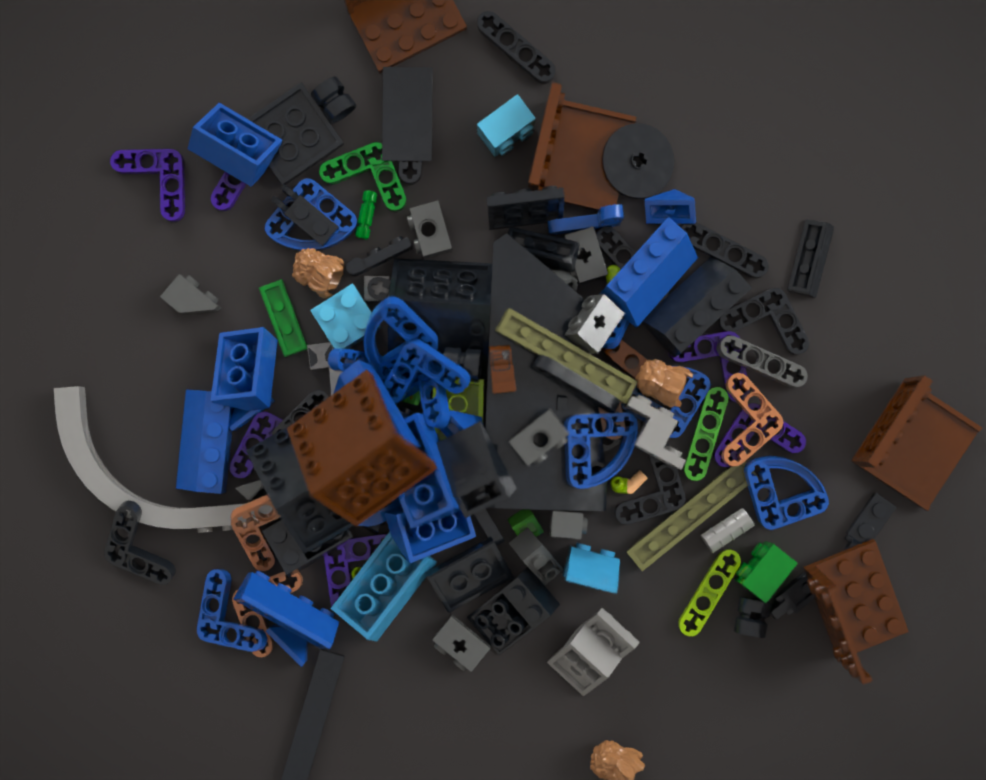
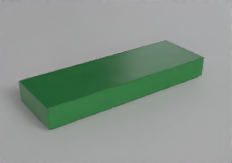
M283 279L259 287L284 357L286 358L307 350V343Z

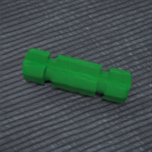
M366 190L363 193L362 200L364 204H361L358 219L359 227H357L355 234L360 239L369 238V226L372 225L375 210L373 205L377 200L376 192Z

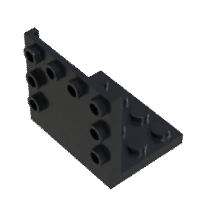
M394 258L388 297L400 298L438 336L437 351L444 355L446 347L461 348L462 352H466L467 349L482 350L480 379H487L492 263ZM407 322L403 325V327L407 330H414L417 328V326L411 322ZM388 324L389 353L406 340Z
M288 427L247 449L246 452L274 509L305 554L354 525L310 495L287 430ZM391 501L389 504H387V505L384 506L383 508L389 506V505L392 504L393 502Z

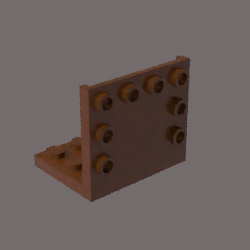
M343 0L379 73L383 72V67H394L467 29L453 0Z
M552 82L528 189L537 191L542 190L546 186L563 187L564 203L597 211L604 206L616 205L619 192L609 184L604 175L602 153L609 137L621 127L634 124L637 117L564 100L565 93H561L562 84Z
M367 369L287 428L310 495L356 527L437 469L435 462L397 433L374 376Z
M922 375L903 380L853 456L851 462L925 511H928L933 500L982 427L930 393L932 390L930 385L933 380Z
M871 539L803 567L808 578V587L811 593L814 594L837 662H841L844 669L849 670L852 678L856 677L862 684L873 680L861 666L857 652L909 632L877 543Z

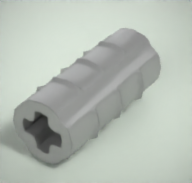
M741 508L700 536L708 549L714 553L755 525L748 513Z

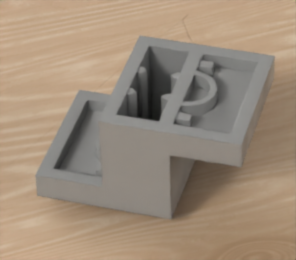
M641 395L630 397L624 407L646 418L637 434V439L634 443L635 447L675 469H682L686 461L681 458L682 452L670 446H666L664 449L678 422L673 418L674 413L663 407H658V409L651 407L652 401Z
M601 608L575 630L566 644L553 654L547 663L582 696H585L608 679L621 659L633 651L639 644V641L621 626L611 614Z

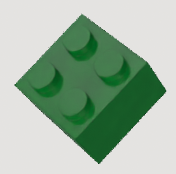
M765 541L763 544L758 543L752 550L751 555L753 557L748 563L744 562L740 565L735 573L738 575L735 581L756 598L767 603L798 563L775 544Z

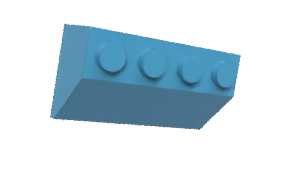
M389 532L331 609L367 640L377 642L426 578L425 573L433 569L437 561L431 556H427L408 563Z

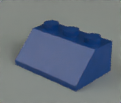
M218 103L193 127L187 149L252 187L265 173L282 144V139L223 104Z
M260 327L219 333L210 400L212 403L247 411L270 408L278 340L267 329Z
M402 506L384 512L390 534L408 563L415 562L476 537L471 516L465 518L461 510L445 518L415 528H410Z

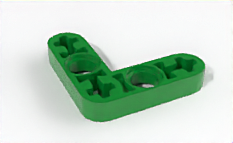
M371 143L328 160L321 165L319 170L320 177L325 183L330 185L371 170L387 209L398 212L406 206V196L392 161H382L381 154L380 160H376L375 157L368 159L370 165L366 166L365 160L361 153L365 152L366 157L373 155V149L376 148L379 152L382 151L381 143ZM351 157H357L361 161V166L357 170H350L347 167V161ZM341 161L347 174L343 175L341 170L334 173L335 178L333 179L324 175L328 172V167H332L333 170L340 168L338 163ZM383 171H390L393 174V180L388 184H383L379 180V175ZM397 184L398 188L393 189L397 197H402L399 200L400 205L389 204L388 201L391 200L389 190L384 193L383 189H390Z

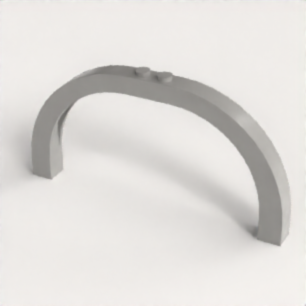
M329 367L331 395H333L338 377L342 372L334 371ZM85 387L54 388L57 429L62 447L77 476L100 501L115 511L123 502L128 500L138 503L142 510L140 523L170 529L197 528L198 533L212 532V527L222 526V531L233 530L230 519L231 513L234 509L244 504L195 508L169 507L143 499L121 485L104 466L93 445L87 420ZM263 505L258 511L262 514H268L273 508L269 505ZM128 511L127 518H131L130 511ZM251 511V515L253 514V517L255 519L256 517L254 511ZM242 516L238 518L242 523L246 522V519Z

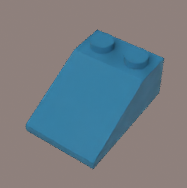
M578 542L576 547L570 545L563 571L564 578L570 582L617 593L620 559L614 557L615 552L601 549L600 553L590 551L591 546Z

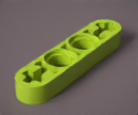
M731 549L722 550L714 560L678 621V627L684 635L695 636L703 628L740 566L741 558L736 551ZM732 554L734 555L732 560L735 563L733 566L728 565L724 570L729 572L726 577L722 572L715 569L717 566L722 569L725 565V561L722 560L723 557H729ZM713 575H719L723 580L722 586L718 589H713L709 585V579ZM701 596L707 597L710 601V605L706 610H699L696 606V601ZM693 608L694 611L703 615L701 620L699 617H696L694 620L696 628H690L686 631L684 621H690L693 618L694 614L689 613Z

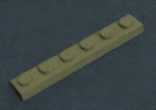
M510 308L506 309L495 330L497 333L534 354L545 355L614 395L623 404H627L638 382Z
M746 461L739 466L727 468L689 499L680 509L673 512L626 551L641 571H644L748 486L744 475Z

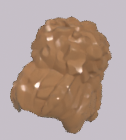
M314 248L302 249L295 255L292 277L303 286L308 285L319 297L327 299L333 296L328 291L335 290L343 276L345 264L343 259L325 255Z
M653 359L646 361L640 367V372L636 375L635 380L638 381L637 388H639L640 393L643 395L651 396L668 407H680L682 403L679 400V396L684 389L687 377L693 378V374L687 368L667 366L662 360Z
M608 740L594 747L590 761V769L600 779L634 780L635 774L644 770L645 765L640 761L643 757L642 752L629 747L623 748L617 742Z

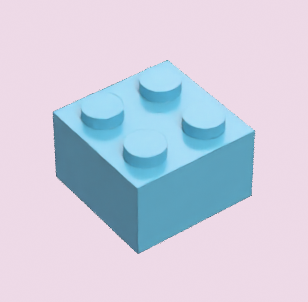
M517 94L477 124V134L494 157L499 154L504 156L514 148L513 144L520 139L523 142L534 133L532 130L535 128L536 118Z
M353 283L310 310L332 346L342 349H349L364 339L367 321L372 313Z

